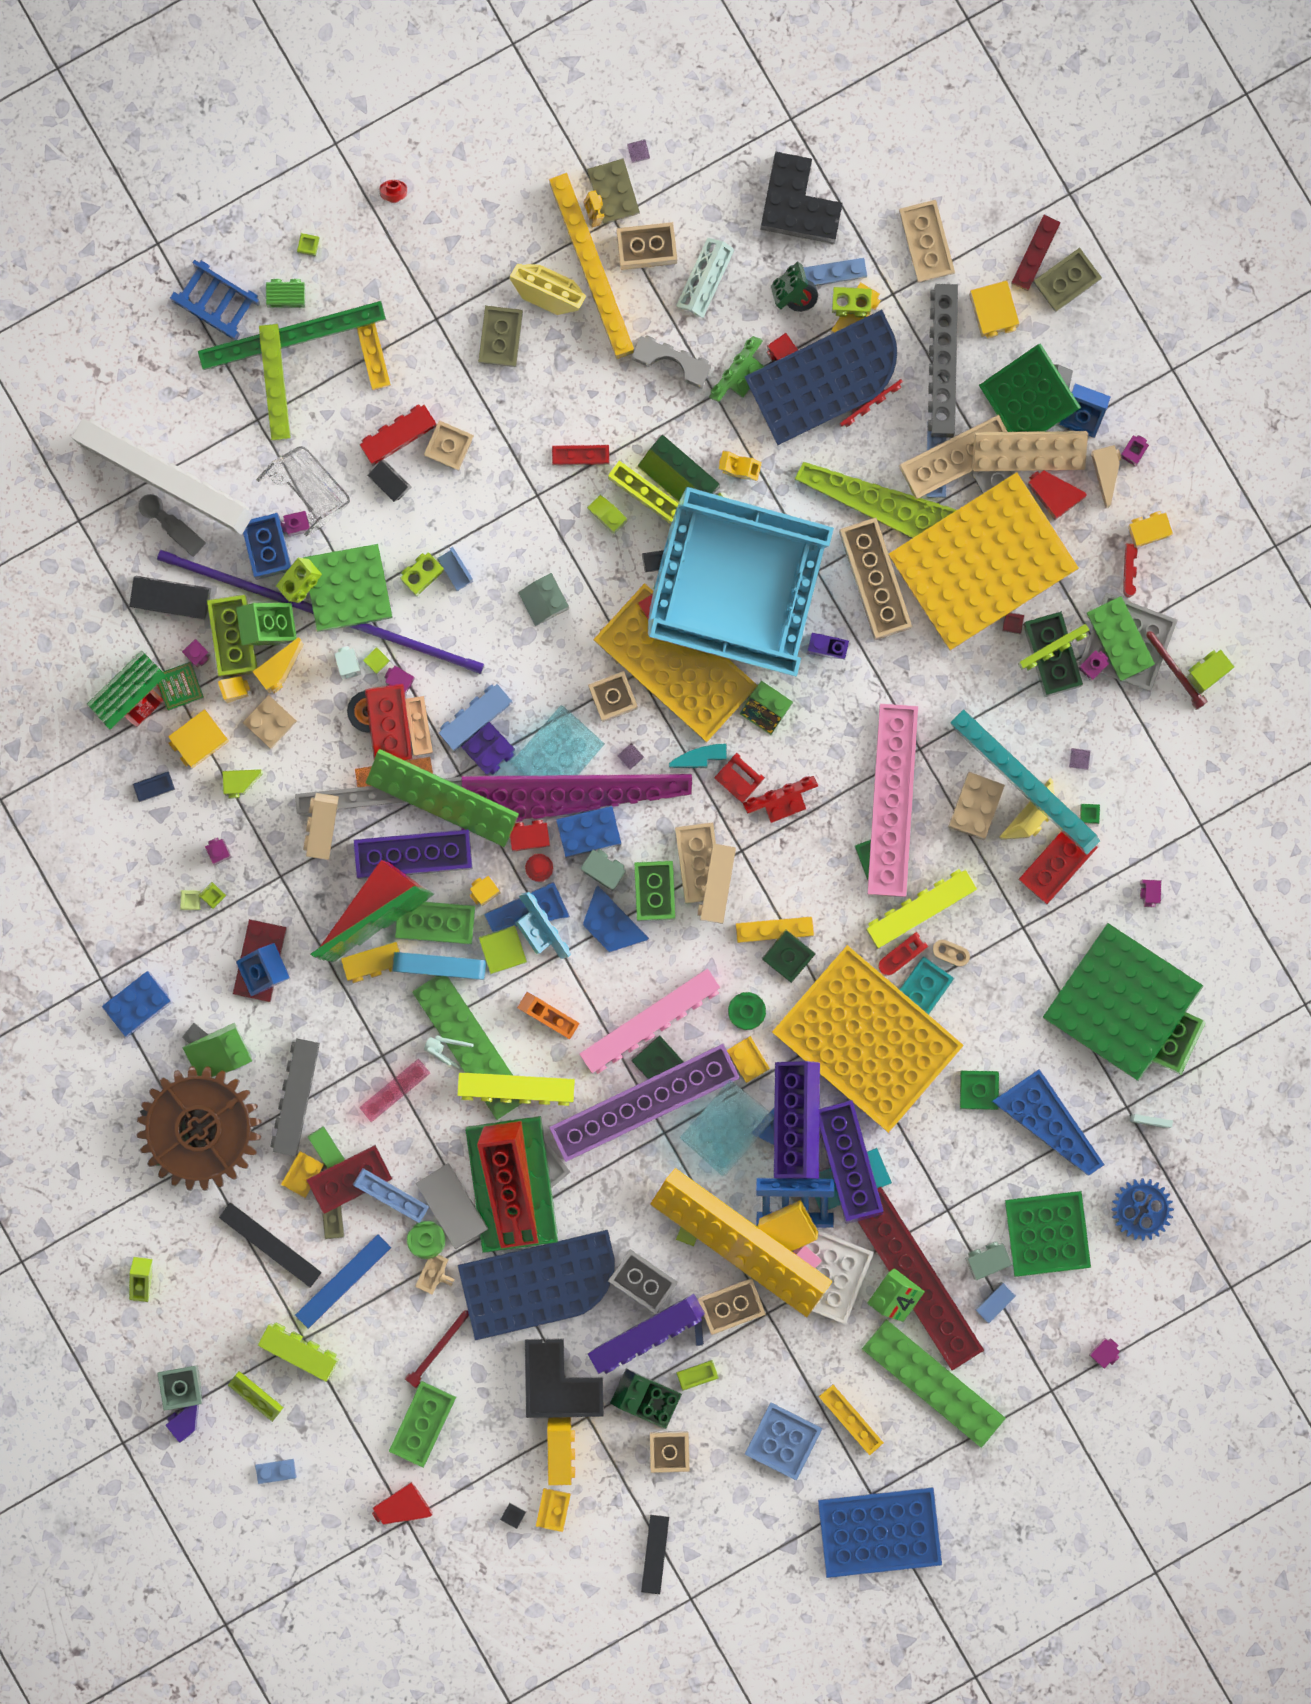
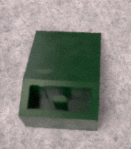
M626 1368L610 1404L666 1429L682 1394Z

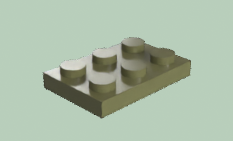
M624 158L587 169L593 191L596 190L597 195H600L602 198L603 206H601L600 213H604L603 224L640 214Z
M1078 248L1035 279L1033 283L1053 310L1057 312L1100 281L1102 277L1081 248Z
M485 305L478 363L509 367L517 366L523 310Z

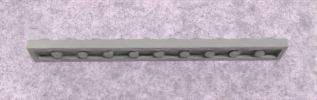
M486 774L472 776H486ZM462 777L443 778L460 787L462 786ZM373 786L295 794L297 814L309 812L311 798H315L316 793L339 796L337 809L405 802Z

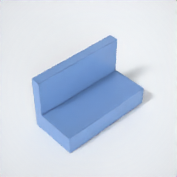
M453 546L450 548V551L437 558L457 591L474 582Z
M1001 1282L975 1310L990 1323L1016 1295Z

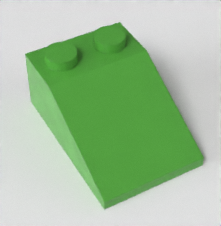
M235 1022L182 1047L191 1066H195L198 1076L202 1075L203 1070L207 1066L211 1067L212 1077H214L222 1070L227 1073L252 1062V1056Z

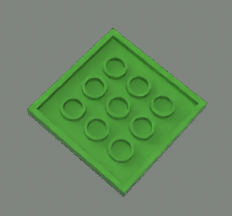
M378 544L303 557L309 559L322 574L317 584L309 591L317 632L393 618Z

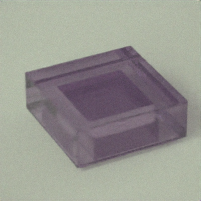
M645 139L627 144L632 163L650 159Z
M631 743L618 755V758L631 770L644 756Z
M1071 748L1069 768L1088 770L1091 750Z

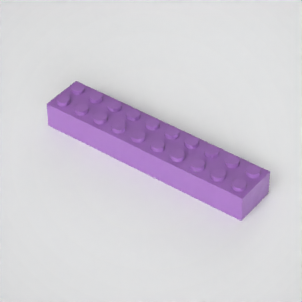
M721 1044L549 1128L565 1162L715 1091L740 1077L724 1044Z

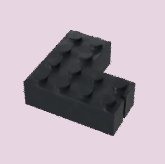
M775 151L760 230L835 244L843 203L806 196L813 158Z
M564 1338L546 1339L545 1343H543V1339H525L526 1418L604 1417L603 1377H565Z

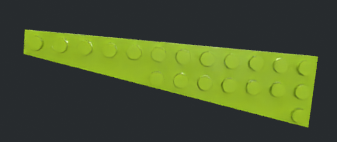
M807 462L802 463L794 479L872 519L877 518L878 522L910 538H914L956 511L954 508L926 499L918 498L915 500L913 495L846 476Z

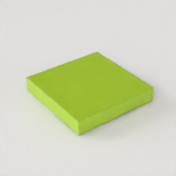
M515 925L479 937L490 974L527 962Z

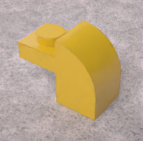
M723 451L719 460V470L723 471V474L732 477L757 481L762 462L750 457L738 456L729 451Z

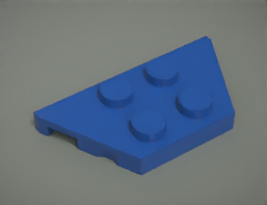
M599 886L595 888L583 926L609 953L649 939Z

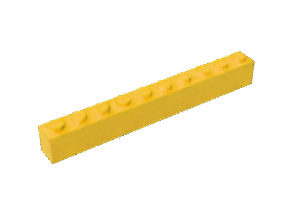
M564 173L549 179L550 187L616 360L633 354L634 347L568 174Z

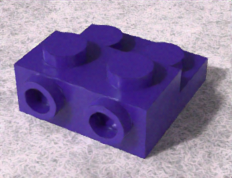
M488 722L461 747L487 776L489 774L494 775L500 769L499 765L503 761L507 763L515 756L513 753L515 748L491 722Z

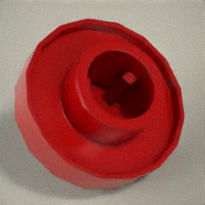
M388 180L380 185L379 194L382 199L391 203H397L407 196V185L399 180Z
M534 854L526 862V874L533 881L544 882L553 873V863L544 854Z

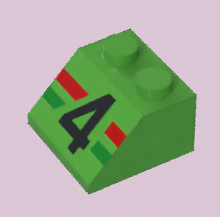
M894 1268L886 1275L867 1304L883 1316L904 1322L925 1291Z

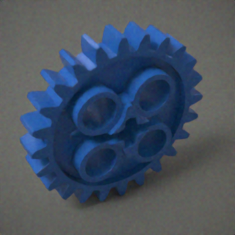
M1141 1178L1140 1183L1133 1179V1185L1126 1182L1127 1188L1120 1187L1122 1193H1115L1118 1201L1112 1200V1203L1116 1204V1207L1111 1208L1112 1211H1116L1112 1218H1118L1119 1220L1115 1223V1226L1122 1225L1120 1232L1127 1230L1126 1236L1129 1237L1133 1234L1134 1240L1138 1238V1235H1140L1141 1241L1145 1240L1146 1235L1149 1240H1152V1234L1159 1237L1158 1231L1165 1232L1166 1230L1163 1226H1170L1171 1224L1167 1219L1173 1218L1169 1214L1170 1211H1174V1208L1169 1207V1204L1173 1203V1201L1167 1200L1170 1193H1163L1165 1187L1158 1189L1159 1182L1152 1185V1179H1149L1147 1184L1144 1178ZM1137 1191H1141L1144 1194V1198L1140 1202H1137L1134 1198V1194ZM1151 1194L1152 1197L1145 1206L1147 1212L1141 1213L1137 1224L1134 1225L1133 1222L1140 1213L1138 1207L1143 1206L1148 1195ZM1155 1200L1159 1201L1161 1205L1158 1211L1151 1209V1203ZM1129 1207L1134 1210V1216L1130 1219L1124 1213ZM1145 1217L1151 1220V1225L1148 1228H1144L1141 1224L1142 1219Z

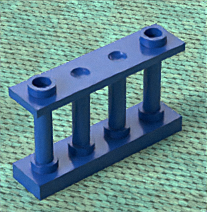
M194 259L192 263L197 270L183 292L179 294L176 292L172 293L171 301L234 341L237 340L240 336L239 332L236 331L238 329L237 325L252 303L259 306L258 295L250 290L248 292L242 290L209 269L210 265L202 260L198 262ZM203 273H206L213 280L199 302L193 304L188 301V296ZM219 283H222L229 290L215 312L209 314L204 311L206 309L205 305ZM235 293H238L246 299L231 322L225 324L220 321L222 319L221 315Z
M757 1178L756 1196H762V1212H757L756 1226H758L761 1217L772 1213L770 1212L771 1196L782 1197V1208L789 1205V1197H801V1201L816 1228H834V1213H828V1197H834V1179ZM809 1197H820V1212H809Z

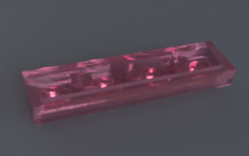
M418 1058L359 1108L372 1123L431 1074L430 1071Z

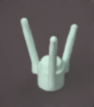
M436 1035L435 1039L430 1037L425 1044L424 1051L434 1055L448 1066L452 1065L459 1070L461 1069L460 1065L441 1053L444 1045L441 1043L465 1047L474 1046L471 1043L442 1038Z

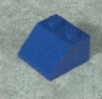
M1075 383L1071 393L1081 408L1061 421L1059 425L1074 431H1087L1088 436L1095 438L1111 396Z
M275 943L259 948L236 961L251 996L272 988L290 978Z

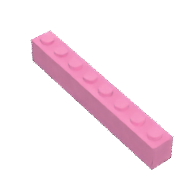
M707 968L581 1052L580 1056L592 1073L596 1071L599 1074L607 1068L605 1066L607 1063L612 1061L614 1064L623 1058L622 1053L627 1050L630 1053L638 1048L637 1043L643 1039L645 1042L655 1036L654 1032L658 1029L661 1032L671 1026L669 1022L676 1018L678 1021L687 1015L685 1011L691 1007L693 1010L703 1004L702 1000L706 997L710 1000L718 995L719 992L717 990L720 989V986Z

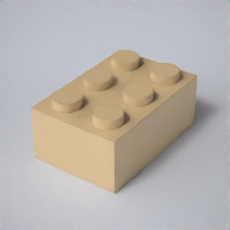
M673 222L616 228L621 270L677 264Z
M968 772L948 827L985 840L1005 785Z
M316 793L315 798H311L309 813H312V817L308 816L306 832L310 833L305 836L303 850L307 851L306 857L329 860L339 796Z
M752 1278L698 1298L705 1312L704 1317L711 1335L766 1315Z

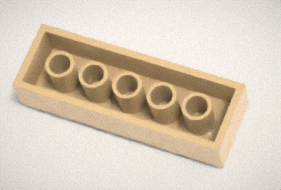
M877 518L840 529L839 534L874 641L911 629L912 624Z

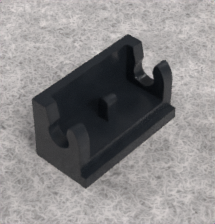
M381 460L367 475L393 502L400 500L412 488L386 460Z

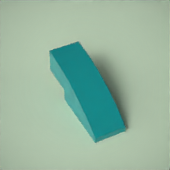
M727 743L703 746L688 751L669 762V768H707V760H726Z

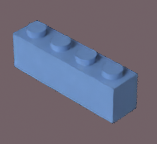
M498 684L488 686L481 698L475 697L469 703L470 707L468 709H461L454 715L456 719L451 723L447 721L440 727L439 735L454 752L513 703Z

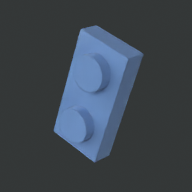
M294 1459L255 1465L258 1484L297 1478Z

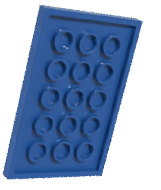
M933 1487L818 1500L826 1578L942 1565Z

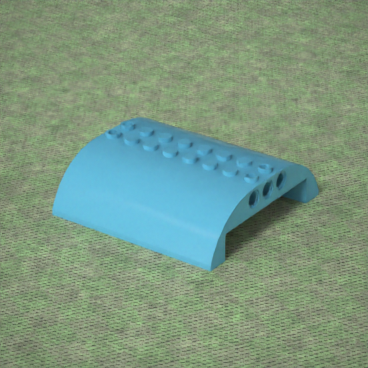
M687 487L673 517L660 563L649 612V637L797 677L801 658L797 657L824 548L830 546L834 528Z

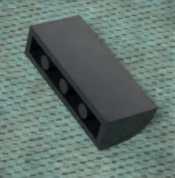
M136 575L133 577L129 607L205 620L208 611L207 600H210L211 588Z

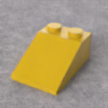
M299 637L253 671L269 694L271 692L275 694L283 688L282 684L285 683L304 645Z

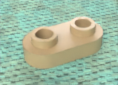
M938 940L933 945V954L937 958L955 966H964L970 960L968 950L952 942ZM940 946H944L946 948V951L944 953L939 952ZM961 953L963 960H957L956 955Z

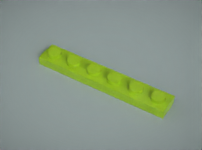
M260 325L259 334L271 440L291 438L279 325Z

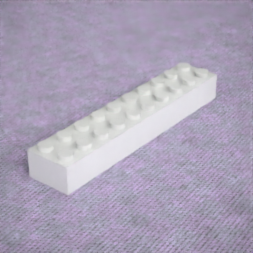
M82 418L71 437L81 447L240 535L243 534L253 516L249 512L250 508L245 506V503L238 499L233 501L234 499L222 490L217 492L209 483L205 481L201 483L193 474L189 472L185 474L175 464L170 463L169 465L162 457L156 454L153 456L140 445L137 447L131 440L124 436H118L116 432L107 427H102L100 423L91 418L89 421Z

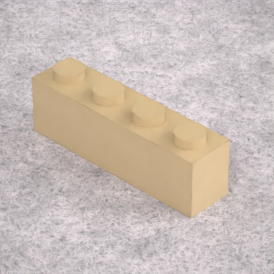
M713 844L712 848H708L707 859H710L709 867L705 866L704 878H707L706 886L702 885L700 897H704L703 905L699 904L697 916H701V921L724 923L736 847Z

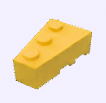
M571 1417L548 1418L547 1428L548 1485H572V1478H575V1467H572V1460H575V1448H571V1442H575V1430H571Z

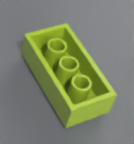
M246 595L207 600L218 676L226 678L252 674L258 668L254 645H242L236 607L248 604Z
M277 1322L267 1326L257 1346L325 1382L329 1380L339 1361L336 1358V1353L328 1349L325 1351L319 1349V1344L311 1340L308 1342L302 1340V1335L294 1331L291 1333L285 1331L286 1327Z

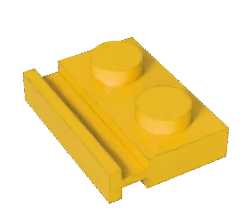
M594 190L588 192L583 201L588 218L593 221L591 224L592 228L599 226L604 218V213H600L601 206H603L602 198Z
M751 1036L727 1050L746 1083L770 1069Z
M299 1151L281 1185L306 1198L311 1190L306 1179L320 1173L325 1164Z
M543 1488L536 1527L563 1532L571 1493Z

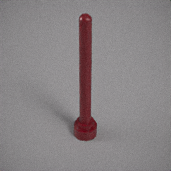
M1151 631L1147 632L1146 636L1191 696L1192 706L1195 710L1204 706L1208 702L1206 697L1196 692L1154 633Z
M464 1310L416 1371H412L411 1374L408 1373L404 1378L413 1387L417 1388L419 1386L422 1374L469 1317L468 1310Z

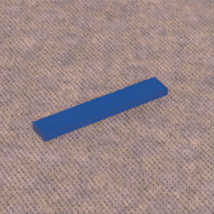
M377 1234L295 1316L309 1329L392 1247Z

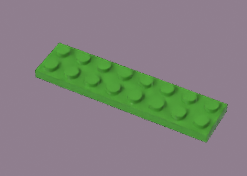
M380 749L376 754L365 782L503 847L506 846L519 815L515 811Z
M435 976L412 992L442 1038L474 1045L473 1047H465L446 1043L465 1073L513 1076L449 977ZM492 1098V1102L484 1101L496 1120L522 1104L519 1103V1099H512V1103L500 1102V1098Z
M887 1319L862 1348L863 1351L981 1448L1006 1419Z

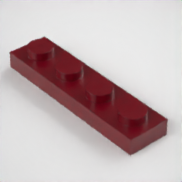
M1045 214L1043 215L1011 284L1029 291L1060 226V221Z

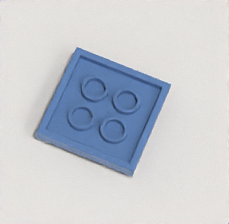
M770 1402L745 1455L797 1481L823 1428Z

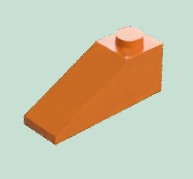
M526 992L517 1007L568 1039H571L580 1024L529 992Z

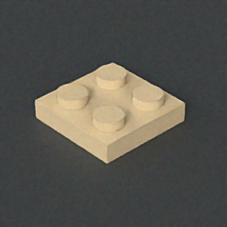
M439 420L424 456L459 471L474 435Z
M268 695L245 719L243 724L272 749L297 720Z

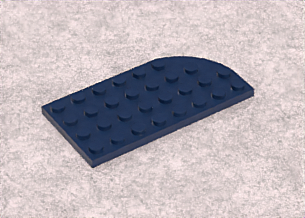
M880 310L744 376L777 446L877 397L887 386L895 370L897 361L896 338L883 310Z
M608 1229L458 1265L475 1341L577 1317L595 1307L607 1293L611 1285L608 1280L613 1275L615 1269V1257Z

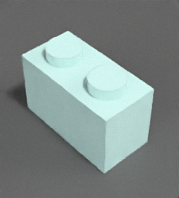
M343 647L338 649V653H334L342 679L361 675L353 648Z

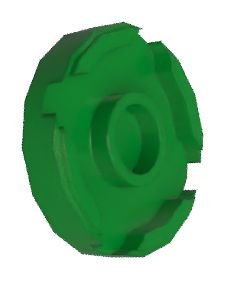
M742 992L730 1001L728 1016L737 1028L752 1030L759 1027L764 1021L766 1006L757 994Z

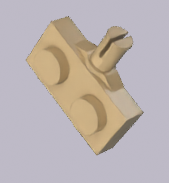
M439 1254L434 1258L428 1259L415 1287L433 1295L440 1282L452 1286L453 1283L451 1282H454L455 1279L444 1275L449 1259Z

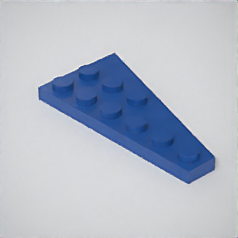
M1040 1069L991 1101L1087 1176L1105 1165Z

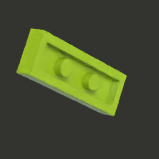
M240 1371L228 1384L231 1389L272 1422L284 1408Z

